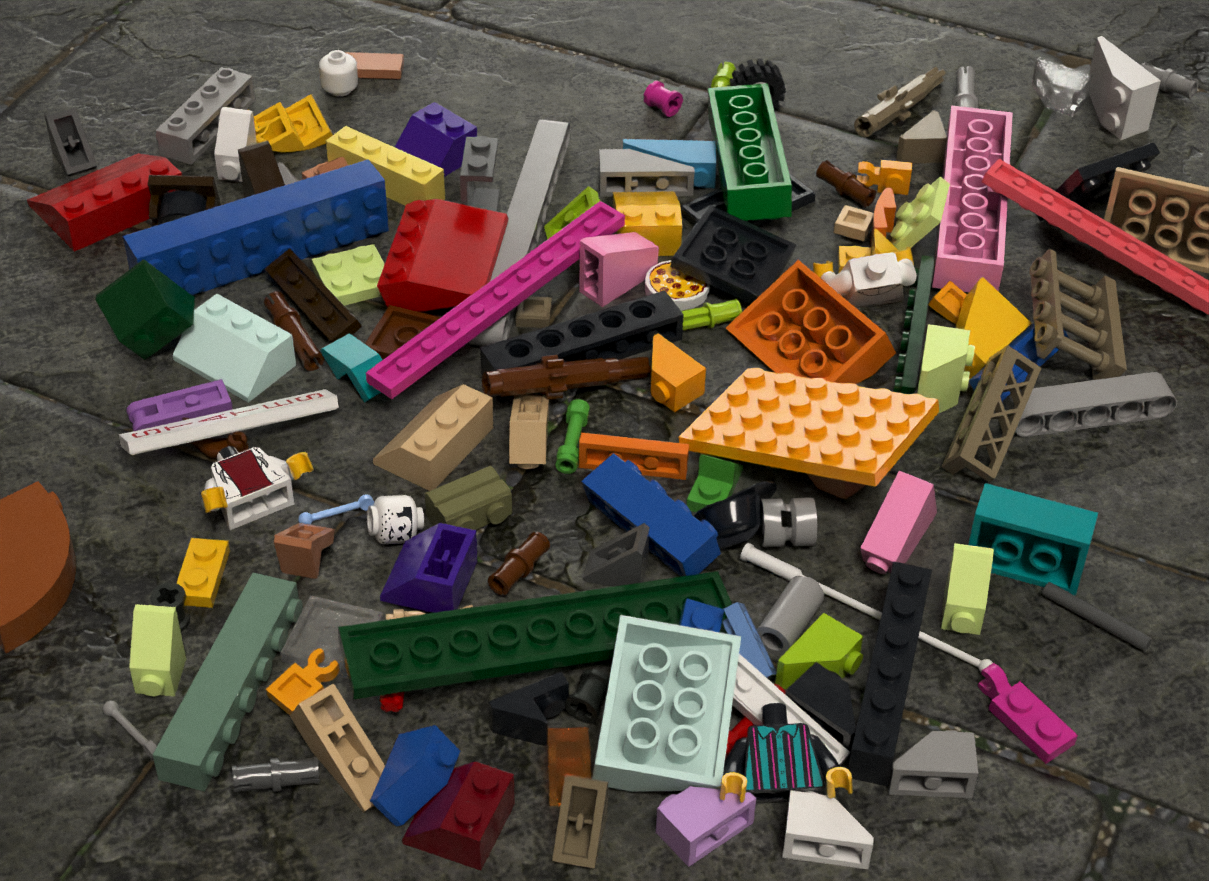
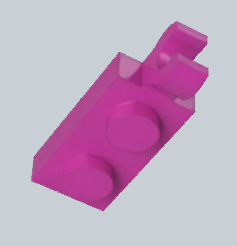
M995 663L981 671V674L986 678L978 683V687L986 696L992 699L989 710L1045 764L1075 745L1078 735L1022 682H1018L1011 687L1006 674Z

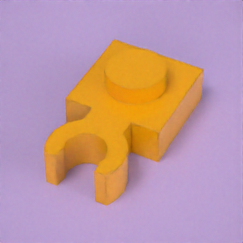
M881 160L880 167H875L869 162H859L858 173H864L867 176L857 175V180L868 187L878 185L877 192L882 193L886 188H893L894 194L908 195L912 163Z
M318 648L310 654L308 665L304 669L294 663L266 689L267 696L290 715L299 703L324 689L321 682H328L337 677L340 672L339 663L334 660L327 667H319L318 665L324 661L325 655L324 651Z

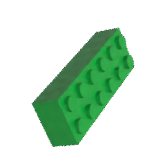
M768 83L708 88V119L712 140L716 142V161L726 212L744 221L758 219L776 220L782 217H791L792 183Z

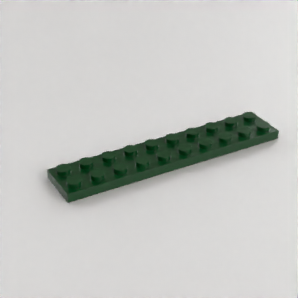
M716 571L338 627V639L353 699L609 660L613 658L620 615L679 625L683 604L686 599L721 609L732 605V602L719 572ZM724 612L720 633L728 634L723 624V620L727 619Z

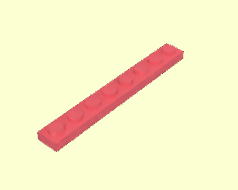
M998 159L985 173L982 183L991 187L994 192L1003 194L1018 203L1023 209L1032 211L1052 226L1061 228L1073 235L1078 241L1086 243L1102 252L1105 257L1119 262L1131 269L1134 274L1148 279L1158 285L1163 291L1172 293L1187 302L1192 308L1201 310L1209 315V280L1001 159Z

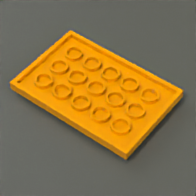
M748 368L678 438L679 443L689 444V451L876 487L939 413L938 399L927 398L920 394H903L891 392L885 388L872 389L860 387L854 383L842 384L829 382L823 378L811 379L795 376L792 373L780 374L764 371L761 368Z

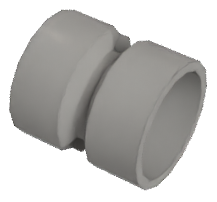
M781 498L760 499L762 523L759 528V539L761 547H783L786 541H790L793 546H815L817 539V512L814 498H791L788 504H785ZM781 517H786L787 527H781Z

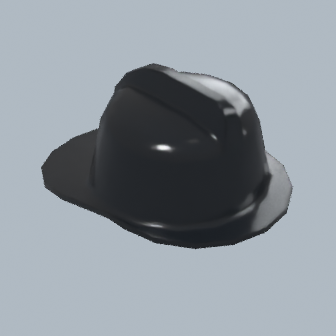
M772 481L754 484L722 501L705 506L697 511L694 517L700 522L702 520L708 521L718 533L716 539L720 549L744 543L758 532L762 523L760 499H770L777 491V485Z

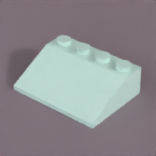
M620 615L592 779L607 781L609 788L631 792L684 791L690 786L720 789L725 764L741 636Z

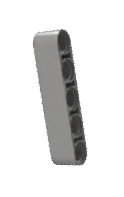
M1158 372L1033 388L1015 432L1021 437H1031L1166 417L1175 410L1177 399L1163 376ZM1011 394L1003 402L1005 411L1014 408Z

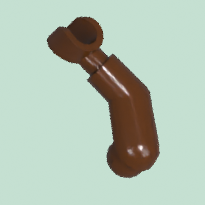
M240 431L229 434L228 438L211 437L184 443H192L194 447L211 459H217L219 451L228 446L235 447L239 453L248 450L247 437Z

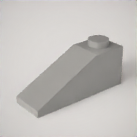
M599 149L600 197H613V192L674 191L676 196H693L694 167L632 149Z

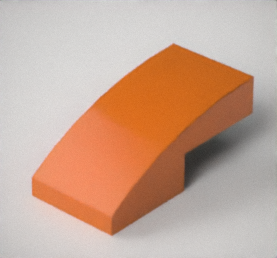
M886 188L876 203L870 247L872 245L874 229H877L884 237L893 230L896 213L893 188Z

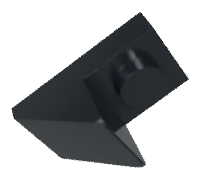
M559 672L489 701V728L495 734L541 746L548 745V723L546 718L554 717L563 710H566L565 701L569 696V682L562 672Z

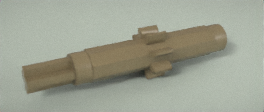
M937 66L933 67L898 90L896 85L878 94L877 97L880 102L855 120L854 128L856 132L862 137H869L890 122L892 125H896L900 121L909 118L912 114L908 109L932 92L933 88L944 81L942 76L946 74L943 69L939 71Z

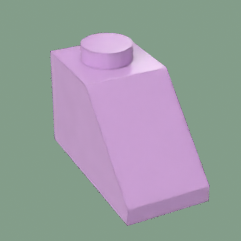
M690 786L678 795H669L661 802L657 808L656 833L689 867L753 824L756 798L751 793L746 792L745 801L741 803L739 802L740 797L735 793L725 794V800H720V789Z

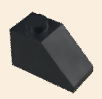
M815 662L786 689L785 695L850 752L849 758L856 732L849 685L837 673L829 671Z

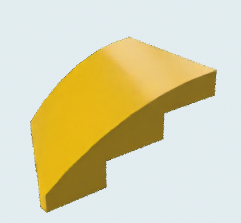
M311 94L286 109L281 102H278L253 116L257 143L268 141L272 151L297 152L313 149L326 144V140L333 136Z

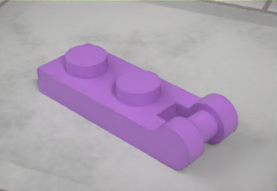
M220 379L135 401L127 407V415L130 422L133 423V431L182 421V418L192 419L233 409L223 380Z

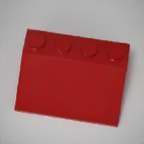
M137 153L32 197L27 202L41 219L75 252L148 220L151 197L147 185L149 175L182 176V172L165 157Z
M440 199L416 200L406 204L377 284L387 307L392 305L417 312L455 307L489 283L509 220L507 214Z

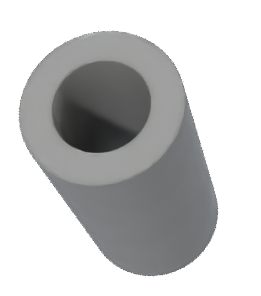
M805 576L793 577L757 628V632L768 653L781 657L798 640L822 604L824 592L816 580Z

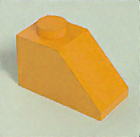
M658 333L653 336L651 395L657 402L664 404L675 413L704 394L706 368Z

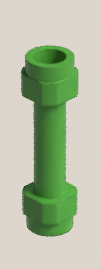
M580 399L571 401L567 408L566 423L568 428L564 445L560 446L557 452L555 466L558 471L564 474L574 473L578 467V444L581 430L588 423L590 406L586 401Z

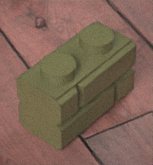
M490 465L426 492V515L433 526L443 523L477 530L491 523L499 524L512 514V493L507 484L500 479L498 473Z

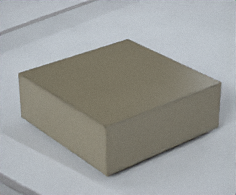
M529 296L517 305L516 327H548L550 325L552 298Z

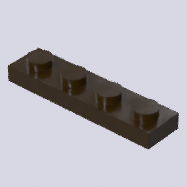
M290 248L265 268L269 276L331 343L349 333L353 335L362 327L352 313Z

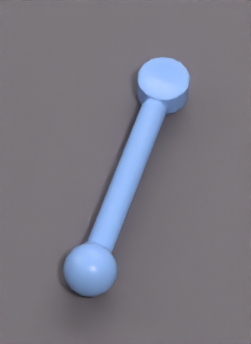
M365 494L353 503L313 514L303 512L299 515L298 522L311 525L315 520L358 508L367 511L369 506H373L374 500L370 495Z

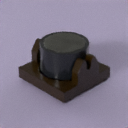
M149 175L147 185L151 194L149 219H152V227L221 206L213 176Z

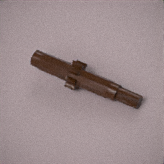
M557 355L541 356V363H537L534 366L484 372L482 375V388L484 394L491 397L540 392L541 396L546 395L547 400L563 398V392L567 391V389L600 386L608 383H617L619 380L648 377V373H651V366L649 365L648 357L618 360L616 358H598L564 362L563 359H558Z

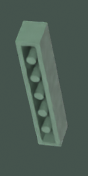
M252 573L153 753L158 780L205 792L212 777L219 775L223 766L224 754L229 744L236 742L240 732V723L245 713L252 711L261 682L268 680L272 670V661L277 651H283L291 624L298 622L301 616L303 602L298 597L296 582Z

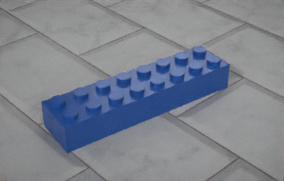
M368 159L125 235L123 240L129 270L145 259L189 294L195 295L265 272V268L289 248L302 260L387 232L389 228L385 179Z

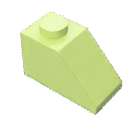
M954 543L944 591L941 629L980 635L986 611L994 549Z
M136 604L133 611L129 666L135 693L148 696H175L186 662L176 607Z

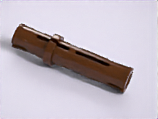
M271 292L269 295L273 299L274 304L266 296L264 306L273 316V324L292 334L294 350L305 369L308 371L317 370L319 367L313 358L315 357L320 365H323L325 359L302 326L299 313L289 306L281 292Z

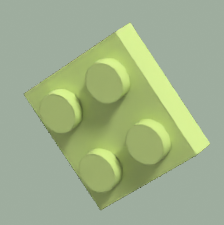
M939 177L931 185L925 184L911 203L905 202L897 211L896 226L893 228L890 236L892 237L891 243L899 251L906 250L907 247H913L941 222L950 183L942 177Z
M374 244L312 259L315 275L344 306L382 296L377 284L385 264Z

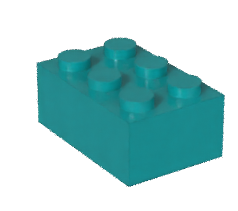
M985 483L975 512L968 545L994 549L991 573L1041 587H1045L1048 582H1051L1076 596L1098 513Z

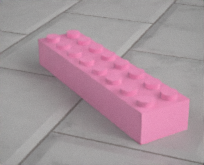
M951 106L942 176L944 180L950 183L942 219L937 228L932 288L942 289L951 281L963 292H970L978 280L984 277L999 292L1004 267L1008 197L994 192L991 187L982 183L985 173L998 159L1010 165L1013 114L1011 112Z

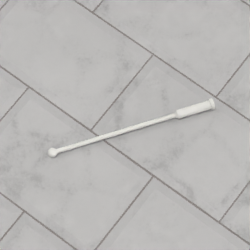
M747 543L741 552L740 560L744 562L749 561L788 581L795 576H804L800 569L754 548V545ZM818 582L824 594L881 620V612ZM921 631L919 633L918 639L978 667L980 672L993 664L989 659L980 660Z

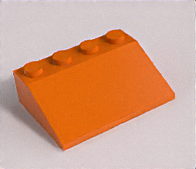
M797 260L726 327V330L772 372L780 374L792 373L795 376L811 379L823 378L826 381L835 383L858 384L873 376L896 354L887 334L800 260Z

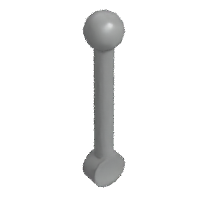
M107 701L103 705L104 714L106 716H113L143 747L146 754L153 758V753L157 747L155 743L151 740L148 741L119 711L117 702Z

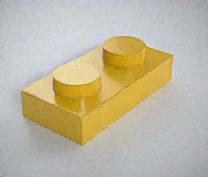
M191 538L176 583L185 590L186 599L184 606L213 608L230 553L228 541Z

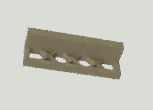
M1009 345L989 357L942 464L943 469L953 475L967 467L988 482L995 480L1042 369L1040 366ZM1014 364L1028 373L1025 382H1016L1012 371ZM1010 391L1014 408L1005 411L1000 396L1003 392ZM998 419L1003 434L1000 438L993 439L988 424L990 420ZM978 448H987L991 460L989 467L974 458Z

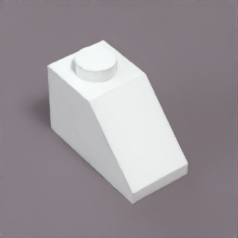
M222 107L214 153L219 180L242 182L238 149L257 144L253 111L227 107Z
M790 790L782 858L869 869L874 838L835 798H829L827 795H821L813 791L799 792Z

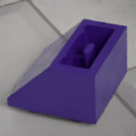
M438 523L406 540L381 592L380 601L433 613L457 610L478 562L476 530Z

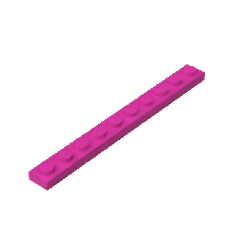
M599 201L366 372L367 383L390 399H393L579 260L580 240L586 237L612 235L625 225V215Z

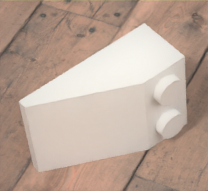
M1097 37L1086 88L1101 125L1120 140L1148 131L1161 80L1104 37Z

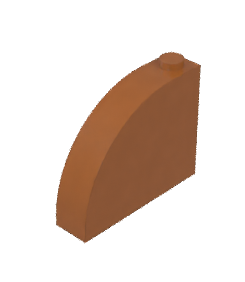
M39 481L0 499V647L5 653H8L33 638L54 619L67 601L76 575V556L67 520L63 514L62 504L53 491L48 493Z

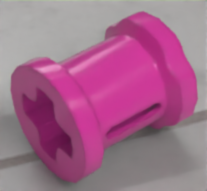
M654 81L646 88L644 103L650 107L656 106L660 108L665 116L672 117L681 108L683 96L680 92L675 90L669 91L664 88V84L660 81Z

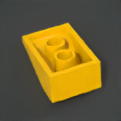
M675 191L613 192V208L625 215V225L617 230L615 234L636 232L659 247L658 256H674L682 241L681 208Z

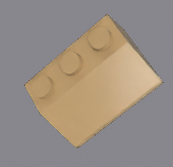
M464 384L436 396L373 458V464L428 491L436 489L493 429V397Z

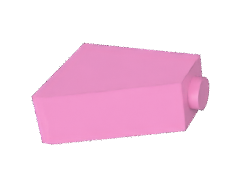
M636 232L583 238L580 240L579 292L601 307H604L646 279V273L652 266L658 264L659 247Z
M898 471L860 548L863 561L866 562L865 564L868 568L877 573L886 574L887 571L891 573L894 561L900 563L907 562L937 513L934 484Z

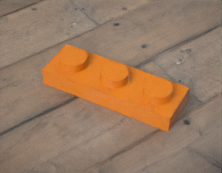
M581 432L579 468L595 470L614 453L624 462L627 460L633 462L639 468L642 475L686 480L689 444Z

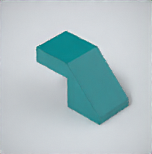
M349 333L320 350L337 380L348 375L364 403L382 393L367 383L366 372L382 361L379 353Z

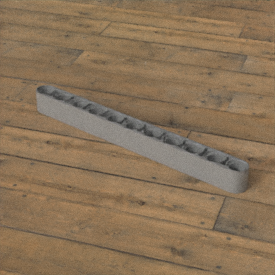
M538 120L507 212L509 220L491 280L537 247L569 145L570 123ZM517 306L470 340V345L487 346L508 339Z

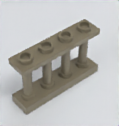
M1048 249L1042 257L1034 260L1029 271L1031 275V296L1033 300L1037 356L1045 359L1056 347L1090 364L1093 380L1120 377L1127 370L1116 281L1104 275L1096 285L1089 286L1057 270L1056 252ZM1059 286L1084 298L1085 304L1060 292ZM1061 308L1085 319L1087 326L1062 314ZM1063 330L1089 342L1090 349L1065 337Z

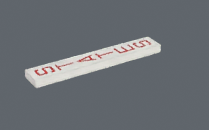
M324 389L119 434L121 447L129 454L135 455L336 410L339 408L337 395Z

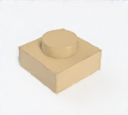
M845 205L835 222L834 233L850 239L864 241L872 227L874 213Z

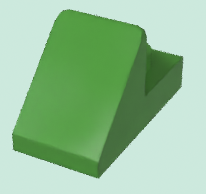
M701 454L699 457L698 477L687 498L686 505L690 511L697 512L707 505L732 496L743 471V465Z

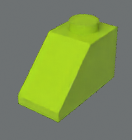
M823 613L780 657L775 684L783 689L789 688L815 662L827 670L837 673L842 679L848 673L850 675L854 674L863 660V654L860 653L863 635Z

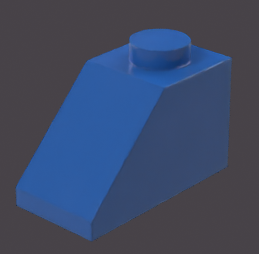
M436 725L399 734L370 802L396 827L403 825L447 785L460 750Z

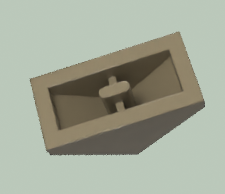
M933 110L899 137L896 161L912 164L943 163L947 135L939 112Z
M565 775L552 861L595 869L607 821V781Z

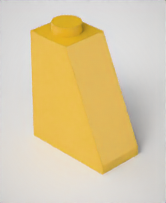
M984 277L978 280L964 298L956 325L957 329L970 330L968 345H975L972 366L965 365L964 371H970L969 380L986 366L989 357L1010 345L1032 324Z

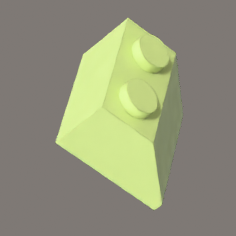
M928 324L917 394L927 398L938 399L939 413L958 404L960 391L967 392L970 371H964L965 365L972 366L975 345H968L970 330Z

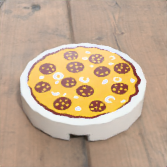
M672 260L660 262L652 266L646 273V295L665 290L681 311L693 309L703 304L707 299L710 285L671 267Z

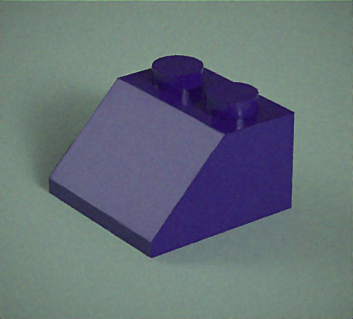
M433 102L412 114L395 148L444 169L445 177L462 166L466 137H477V127Z

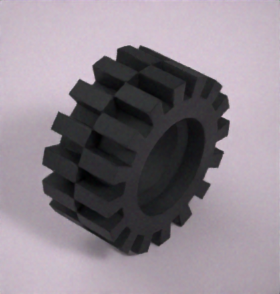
M757 59V64H753L752 60H748L747 67L741 64L738 66L740 72L733 71V79L730 78L729 81L730 86L752 85L759 82L768 83L773 107L776 109L780 107L779 101H784L786 88L781 72L776 64L773 66L772 62L767 60L764 65L763 59Z

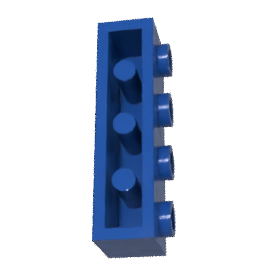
M613 453L581 481L588 501L625 532L643 523L649 526V551L680 577L699 574L721 554L716 539L718 533L708 521L702 520L700 522L692 516L690 509L681 500L673 501L668 497L664 488L657 481L652 479L649 482L642 476L639 468L630 460L624 462Z

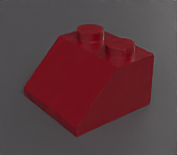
M476 761L454 768L447 785L417 811L402 838V843L481 871L515 805L514 774Z

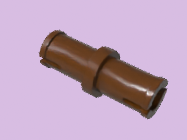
M828 160L823 161L816 171V177L835 187L838 194L849 196L865 208L869 207L876 197V190L858 181L855 174L850 171H842Z
M532 532L518 549H511L505 556V562L488 577L490 588L499 595H506L521 577H527L533 571L534 563L550 549L548 538L540 532Z

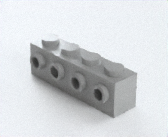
M221 67L156 130V140L158 141L160 155L192 165L216 141L222 107L246 110L255 101L252 75Z

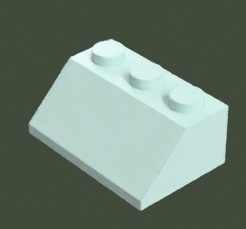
M215 294L194 310L193 325L182 333L173 353L174 361L211 382L222 379L227 391L248 403L296 366L292 334L219 294Z

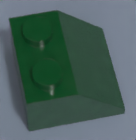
M145 259L124 273L95 297L98 306L118 341L144 360L193 325L195 297Z

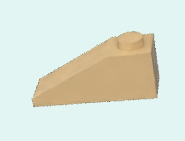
M514 395L510 417L509 464H517L519 468L534 469L539 467V464H546L549 399H546V395Z
M333 683L299 703L290 714V718L313 754L317 756L318 760L364 813L374 807L370 799L385 765Z

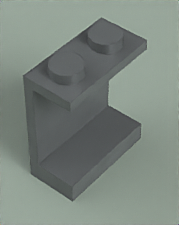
M485 136L466 137L460 172L461 204L498 212L500 189L475 188L474 181L493 182L498 138H487Z

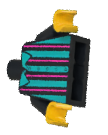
M770 703L761 707L763 725L748 727L746 737L736 740L724 764L719 799L725 800V794L735 793L740 797L739 802L743 803L746 792H749L756 798V803L789 802L790 790L799 792L813 791L822 795L825 789L824 782L827 785V796L835 798V788L838 787L845 788L848 794L853 793L852 774L848 769L840 767L836 758L818 736L810 734L807 724H788L785 704Z

